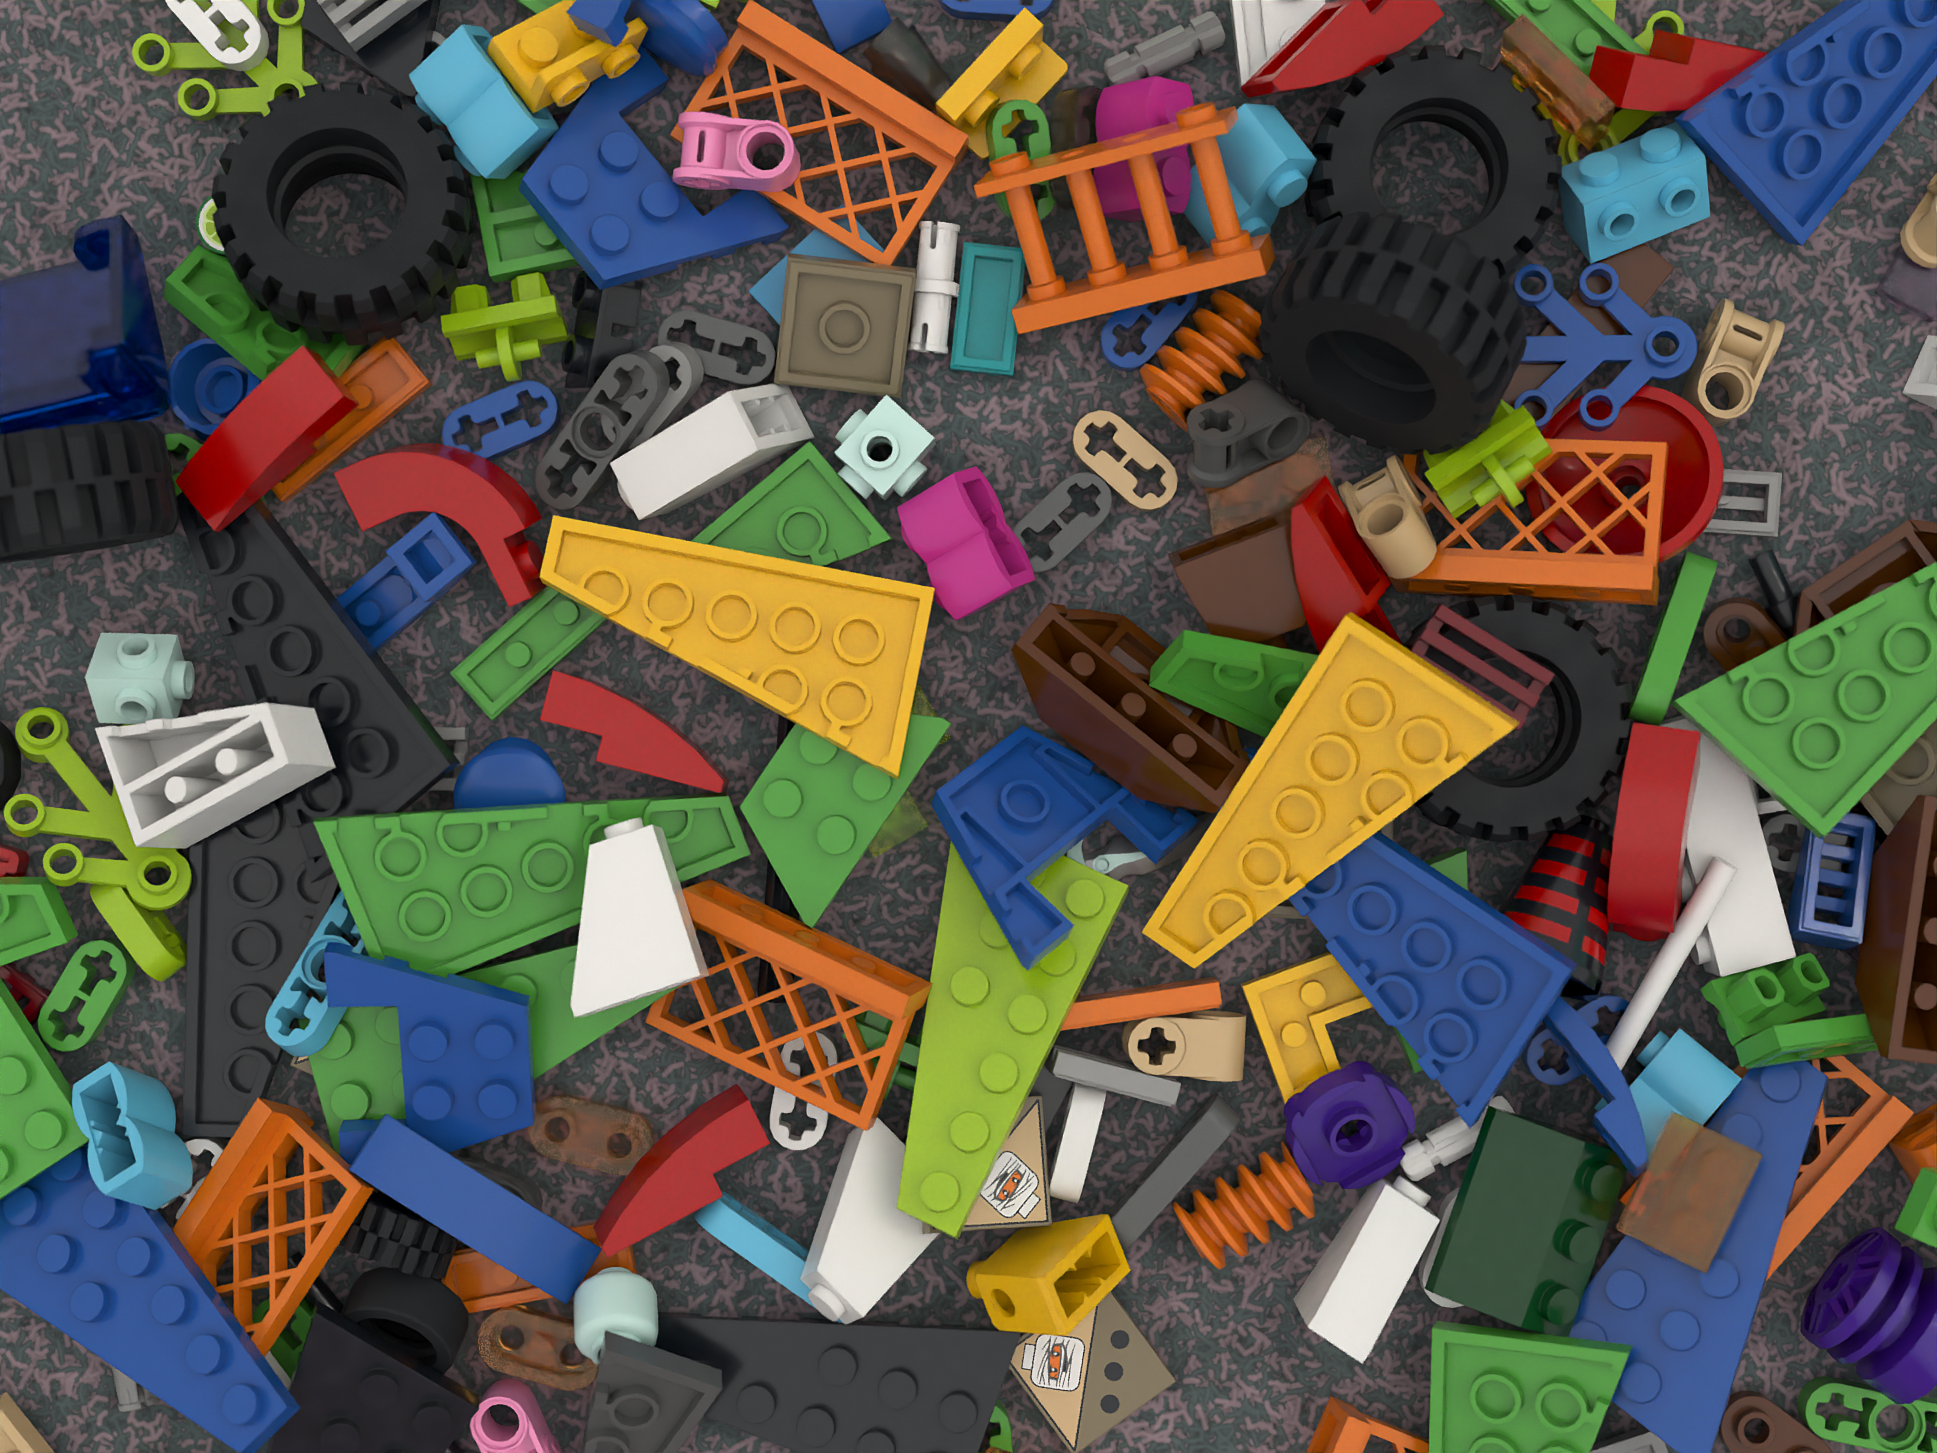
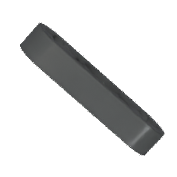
M637 350L620 355L608 364L536 468L535 487L539 496L546 504L555 509L567 510L588 502L596 495L613 471L610 463L626 453L668 393L670 375L665 363L659 356L650 351ZM641 368L645 372L641 383L647 391L644 390L629 396L623 405L613 401V399L624 396L632 384V378L626 371L629 372ZM594 413L605 414L614 423L616 437L614 443L609 448L598 446L589 435L588 423ZM580 456L590 460L581 464L572 476L571 481L576 487L564 491L560 486L564 477L558 470L572 466L578 461Z
M1217 1093L1204 1102L1106 1213L1110 1217L1123 1252L1140 1237L1239 1123L1241 1114Z

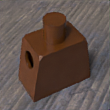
M1282 511L1168 554L1178 579L1211 635L1289 650L1284 633L1307 624L1295 578L1291 546V523Z

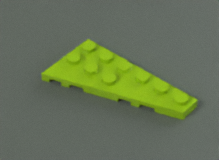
M952 841L950 843L930 982L933 984L927 998L897 1209L957 1240L1129 892L1128 885L1064 855L1029 883L1074 926L1065 941L1028 971L1019 962Z

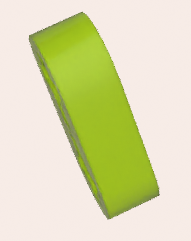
M98 884L90 886V895L95 906L136 963L151 978L164 982L187 965V945L162 910H150L141 907L132 900L126 888Z

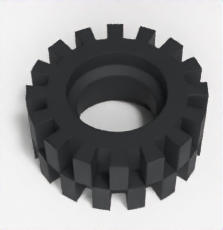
M372 1192L338 1245L344 1246L343 1249L348 1252L358 1253L359 1257L380 1262L379 1265L387 1268L395 1267L403 1273L412 1275V1272L421 1277L430 1278L431 1276L436 1279H442V1277L445 1278L459 1240L387 1194Z

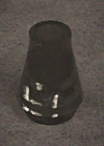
M898 17L882 31L862 54L873 65L869 71L922 104L930 112L936 109V102L954 84L916 26L912 24L908 28Z

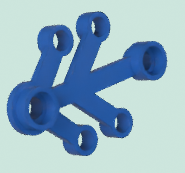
M1595 263L1585 268L1580 276L1578 283L1579 296L1590 306H1602L1629 334L1603 335L1553 288V277L1547 268L1539 264L1526 265L1517 272L1514 279L1513 289L1517 294L1518 302L1523 306L1535 308L1563 336H1526L1527 346L1520 364H1564L1537 390L1532 389L1521 393L1516 399L1513 409L1516 410L1530 401L1540 403L1545 409V415L1535 422L1539 431H1541L1549 424L1553 411L1602 363H1629L1606 389L1591 390L1581 400L1578 409V417L1581 424L1593 432L1605 431L1615 423L1619 410L1651 379L1661 381L1673 380L1682 376L1690 369L1697 354V340L1694 332L1684 321L1672 316L1651 318L1618 287L1619 277L1611 266L1604 263ZM1593 276H1602L1608 280L1610 289L1606 293L1595 294L1588 289L1586 282ZM1528 277H1537L1542 280L1545 289L1538 295H1529L1523 291L1521 283ZM1667 337L1675 343L1676 352L1670 356H1661L1654 351L1652 342L1657 338ZM1593 401H1603L1609 406L1611 415L1604 420H1595L1588 415L1586 407Z

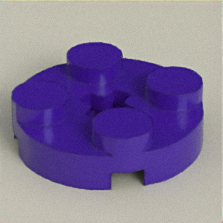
M1365 1061L1349 1063L1343 1069L1321 1076L1302 1092L1290 1097L1283 1111L1284 1118L1287 1121L1285 1129L1286 1145L1302 1174L1311 1182L1321 1186L1323 1184L1320 1180L1338 1182L1342 1189L1361 1188L1389 1174L1398 1166L1406 1154L1401 1146L1407 1138L1408 1129L1412 1135L1415 1129L1413 1108L1398 1084L1388 1075L1376 1071L1370 1063ZM1360 1119L1356 1123L1358 1132L1354 1135L1347 1137L1342 1131L1338 1132L1345 1123Z

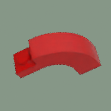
M416 443L384 450L333 473L362 532L403 513L414 511L435 512L454 520L474 538L508 607L532 598L547 587L540 579L544 557L538 546L532 540L527 541L522 530L541 520L542 516L525 490L509 474L489 460L470 451L444 444Z
M1633 723L1614 829L1608 887L1607 922L1613 923V931L1626 933L1628 936L1640 941L1651 942L1667 939L1670 932L1674 933L1675 924L1682 913V880L1685 849L1700 768L1699 731Z

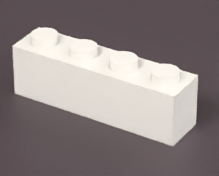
M1683 715L1663 720L1660 725L1662 727L1700 732V768L1685 849L1682 903H1688L1714 856L1738 868L1690 951L1696 965L1703 964L1706 972L1723 977L1796 957L1747 773Z

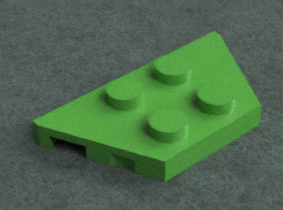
M911 714L898 780L797 724L793 726L740 805V809L800 917L810 928H814L953 724L952 722L943 717Z

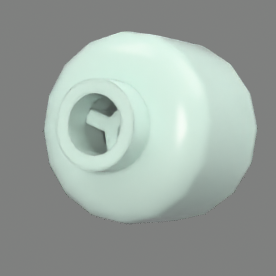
M610 1267L585 1280L576 1290L573 1303L574 1341L579 1351L590 1358L595 1364L598 1365L605 1330L650 1346L656 1344L658 1336L657 1294L651 1282L626 1268Z

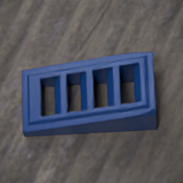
M1847 813L1829 832L1855 838L1853 848L1823 843L1824 837L1818 838L1805 826L1787 914V924L1792 941L1838 950H1848L1862 944L1876 821L1873 817ZM1821 858L1849 864L1848 873L1820 868ZM1818 885L1844 890L1842 899L1817 895ZM1815 911L1838 916L1837 924L1814 920Z

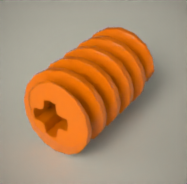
M1217 289L1210 296L1211 304L1216 314L1207 309L1198 308L1192 315L1198 332L1182 326L1175 332V339L1181 351L1163 345L1156 352L1163 370L1146 363L1139 370L1140 377L1146 387L1145 391L1175 424L1186 432L1187 417L1184 412L1188 408L1192 410L1199 404L1206 403L1202 395L1206 390L1219 396L1228 393L1220 377L1224 371L1240 379L1246 375L1238 359L1241 353L1258 361L1264 356L1256 341V338L1260 335L1261 314L1243 299L1224 290Z
M1283 1141L1280 1142L1283 1162L1278 1163L1265 1151L1258 1154L1260 1175L1256 1176L1243 1164L1236 1167L1239 1187L1234 1189L1220 1176L1214 1179L1216 1200L1211 1201L1199 1189L1191 1192L1194 1212L1191 1214L1176 1201L1171 1203L1181 1225L1201 1258H1206L1217 1269L1220 1270L1227 1266L1225 1245L1229 1246L1241 1257L1249 1253L1246 1236L1248 1232L1264 1245L1270 1242L1271 1234L1268 1221L1273 1220L1286 1232L1293 1229L1291 1208L1295 1207L1308 1219L1316 1216L1314 1194Z

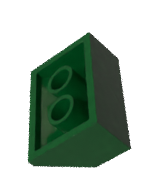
M1488 1106L1425 1289L1518 1327L1549 1335L1569 1337L1627 1168L1607 1144L1587 1135Z

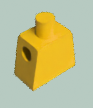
M1100 1214L1052 1222L1051 1226L1022 1228L1016 1231L987 1260L973 1262L967 1271L966 1280L970 1294L976 1299H983L990 1319L998 1330L1067 1336L1131 1270L1109 1215Z

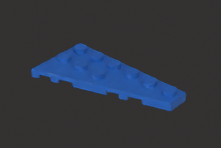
M1844 0L1674 118V120L1786 243L1802 246L1937 76V0Z
M1253 747L1244 749L1251 762L1258 751ZM1379 831L1288 898L1302 917L1307 915L1328 941L1325 945L1387 1025L1395 1026L1420 1057L1417 1063L1432 1081L1436 1078L1458 1105L1455 1111L1469 1128L1478 1122L1578 966L1577 963Z
M1807 1061L1750 1068L1588 1284L1569 1337L1633 1345L1611 1401L1678 1453L1713 1452L1718 1430L1731 1395L1732 1385L1773 1260L1774 1250L1792 1199L1793 1189L1804 1154H1806L1829 1080L1827 1075Z
M89 1143L0 1200V1289L238 1453H255L301 1408L159 1211L107 1196L99 1190L89 1169Z

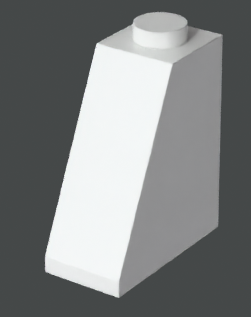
M773 383L728 391L612 461L610 465L618 479L617 486L620 496L634 510L638 520H643L669 513L815 437L789 386Z
M641 818L627 820L605 828L604 833L607 840L589 846L571 997V1008L574 1017L589 1016L709 976L663 828L653 824L644 827Z
M878 1117L874 1126L869 1130L865 1131L856 1126L848 1134L800 1277L811 1290L808 1293V1298L814 1307L832 1321L840 1319L845 1325L864 1317L939 1234H923L921 1221L897 1209L906 1145Z
M1401 1175L1397 1177L1393 1184L1385 1178L1370 1184L1293 1299L1308 1328L1362 1364L1372 1350L1440 1221L1433 1211L1426 1206L1431 1196Z

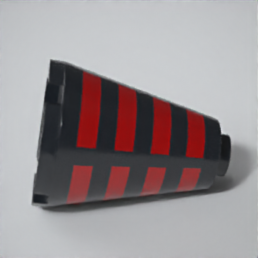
M1580 815L1581 821L1568 829L1550 831L1498 911L1578 964L1563 987L1561 997L1594 1001L1599 998L1604 980L1609 933L1607 905L1613 837L1608 835L1610 828L1607 824L1595 818Z

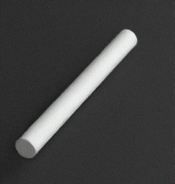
M1714 856L1678 918L1674 933L1670 932L1605 1045L1620 1070H1622L1738 870V868L1719 857Z

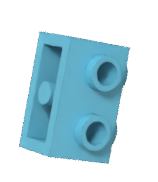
M1677 122L1652 129L1644 135L1601 152L1589 154L1583 159L1562 167V176L1558 179L1565 230L1590 264L1710 217L1706 156Z

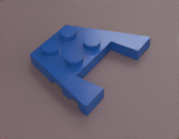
M641 45L638 49L640 54L639 60L627 72L614 79H609L604 74L593 82L524 175L518 189L600 290L675 270L681 263L710 256L712 259L734 254L737 248L762 242L763 245L779 241L789 228L788 224L771 203L753 190H741L703 216L676 183L672 181V178L623 119L624 116L661 93L669 80Z
M1022 725L939 788L934 795L931 806L1019 962L1029 971L1065 941L1074 926L1029 882L1105 821H1109L1156 865L1192 835L1199 820L1193 814L1181 808H1178L1174 814L1151 801L1140 800L1124 786L1093 771L1094 762Z
M328 942L323 952L328 1007L396 1006L398 1008L406 1119H396L397 1121L433 1142L447 1153L534 1125L536 1099L530 996L448 973L447 978L411 969L409 968V962L386 955L384 960H379L352 952L353 946L340 942ZM381 1119L342 1121L338 1131L340 1157L349 1165L352 1164Z

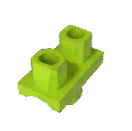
M539 272L516 276L514 280L510 281L513 297L512 303L492 306L491 296L486 286L478 284L461 286L455 289L451 297L450 314L440 317L442 333L445 338H449L458 361L476 358L479 369L501 365L506 381L514 382L522 379L521 361L541 358L542 345L566 341L569 336L567 322L555 295L551 294L543 274Z
M1501 400L1488 427L1476 439L1463 447L1452 448L1444 453L1430 455L1425 449L1423 455L1429 470L1424 474L1447 510L1456 519L1476 504L1481 508L1500 494L1504 496L1512 508L1522 503L1524 499L1515 484L1534 472L1535 468L1533 465L1552 453V450L1524 405L1515 410L1505 401Z

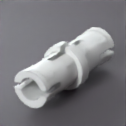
M920 221L910 341L907 345V350L948 354L947 342L952 298L958 297L959 284L953 282L960 225L946 222H938V225H933L934 222Z

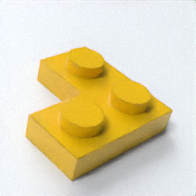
M1330 951L1240 984L1284 1104L1287 1103L1290 1097L1302 1092L1321 1076L1341 1069L1325 1024L1373 1007Z

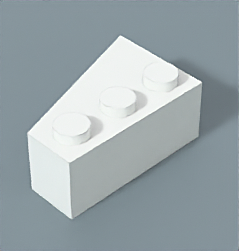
M262 703L201 712L195 716L174 719L160 718L147 720L146 723L95 728L136 847L186 849L335 768L315 709L309 707Z

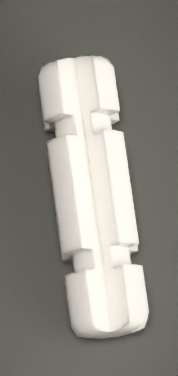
M1502 1096L1492 1098L1488 1105L1515 1113L1509 1102ZM1487 1108L1478 1122L1471 1128L1459 1116L1425 1134L1427 1140L1420 1143V1141L1415 1139L1402 1146L1406 1154L1400 1161V1165L1406 1176L1412 1181H1418L1435 1172L1434 1166L1438 1163L1443 1164L1445 1167L1471 1153Z

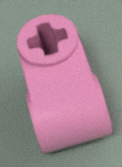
M684 112L679 114L678 127L684 130L681 164L679 168H675L673 171L672 181L676 184L705 190H725L730 188L770 193L779 192L790 187L797 179L801 168L800 154L789 132L779 123L769 120L729 118L706 112ZM774 143L781 145L785 149L784 158L777 167L771 170H760L753 166L754 154L765 144Z
M507 1378L498 1380L487 1388L479 1401V1410L471 1418L470 1423L472 1436L481 1453H563L558 1441L551 1434L535 1395L529 1386L519 1380ZM497 1404L508 1405L517 1413L519 1423L513 1426L500 1425L492 1418L489 1407Z

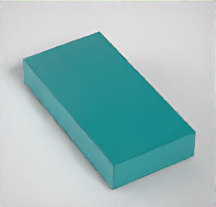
M964 242L950 371L1013 378L1018 331L1011 310L1022 298L1026 263L1021 248Z

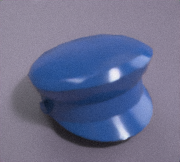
M632 0L623 18L627 24L640 17L648 27L641 46L666 63L689 75L707 77L713 74L717 67V57L729 45L727 35L721 25L698 0H643L642 2H634Z
M202 338L186 345L174 358L167 375V397L173 412L184 422L183 427L205 442L227 416L262 381L213 339Z
M519 737L502 738L484 748L480 754L473 757L463 767L456 779L453 790L454 809L566 802L565 788L548 754L532 741Z

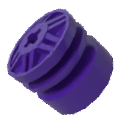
M1882 1227L1868 1229L1852 1239L1837 1254L1813 1287L1801 1315L1800 1332L1819 1349L1827 1348L1830 1356L1840 1364L1855 1363L1856 1373L1861 1379L1894 1403L1910 1404L1928 1394L1937 1385V1267L1923 1269V1259L1908 1246L1901 1247V1242Z

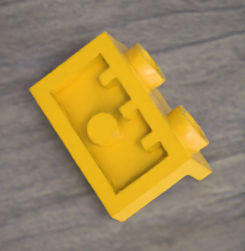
M562 0L491 38L486 52L534 114L554 102L559 107L566 106L579 98L588 89L590 82L604 74L609 79H614L633 67L640 58L638 49L648 31V27L639 17L627 23L626 25L629 29L622 42L617 47H613L579 30L566 12L576 0Z
M1025 7L936 102L937 116L969 135L968 149L980 160H987L989 158L986 140V121L992 110L999 103L1007 100H1028L1038 105L1068 71L1067 63L1043 42L1044 25ZM1017 110L1012 111L1011 123L1002 125L1003 137L1008 138L1023 121L1019 119Z

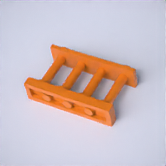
M1214 102L1200 103L1176 112L1177 121L1032 160L1028 159L1026 151H1021L999 157L989 163L991 170L974 185L976 196L980 198L1005 192L1031 279V284L1026 287L1028 293H1025L1011 310L1018 334L1267 274L1276 258L1270 234L1267 233L1250 238L1248 230H1241L1216 138L1218 135L1228 133L1239 119L1235 106L1216 111ZM1188 143L1191 145L1216 236L1210 241V248L1187 253L1185 245H1178L1153 152ZM1126 159L1153 253L1148 256L1149 263L1129 268L1125 267L1123 260L1116 259L1091 172L1092 168ZM1061 176L1066 177L1092 266L1087 271L1088 278L1065 283L1062 275H1056L1030 188V184Z

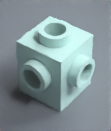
M886 395L869 415L862 409L854 413L835 436L842 443L835 451V454L845 465L837 474L864 499H867L873 491L885 501L894 491L901 497H904L928 470L921 463V460L936 445L935 438ZM878 445H888L893 449L891 456L883 462L871 459V452Z
M101 633L85 679L99 723L140 724L153 719L178 718L183 699H190L192 697L195 674L192 662L184 661L178 635Z

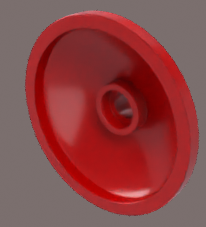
M1644 385L1619 410L1615 423L1609 429L1602 432H1593L1586 429L1579 420L1578 409L1585 394L1564 406L1540 432L1544 439L1667 442L1668 459L1658 563L1675 556L1694 542L1714 516L1724 486V462L1716 434L1705 417L1693 405L1678 395L1648 385ZM1593 401L1586 407L1588 415L1595 420H1604L1611 415L1609 406L1603 401ZM1560 457L1541 473L1561 497L1590 474L1587 468L1575 457ZM1590 458L1597 467L1607 460L1606 458ZM1625 459L1606 476L1619 490L1627 485H1635L1642 489L1650 482L1652 460ZM1534 480L1525 486L1528 505L1535 520L1555 502ZM1598 482L1570 507L1593 530L1621 505ZM1648 499L1636 508L1646 519ZM1564 512L1541 530L1545 538L1561 553L1568 551L1585 536ZM1630 515L1600 538L1614 555H1644L1645 531ZM1592 545L1583 554L1601 553L1594 545Z

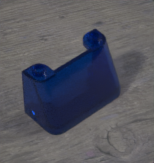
M122 214L93 220L81 226L74 233L73 252L79 261L0 280V434H12L27 430L48 429L75 424L143 421L162 415L170 408L171 379L142 247L137 233Z

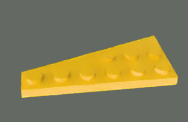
M553 515L540 572V579L543 584L898 780L935 588Z
M1349 612L1345 615L1144 927L1142 933L1195 969L1251 927L1256 921L1303 888L1309 881L1412 806L1446 778L1448 779L1470 760L1513 730L1519 722L1354 613Z

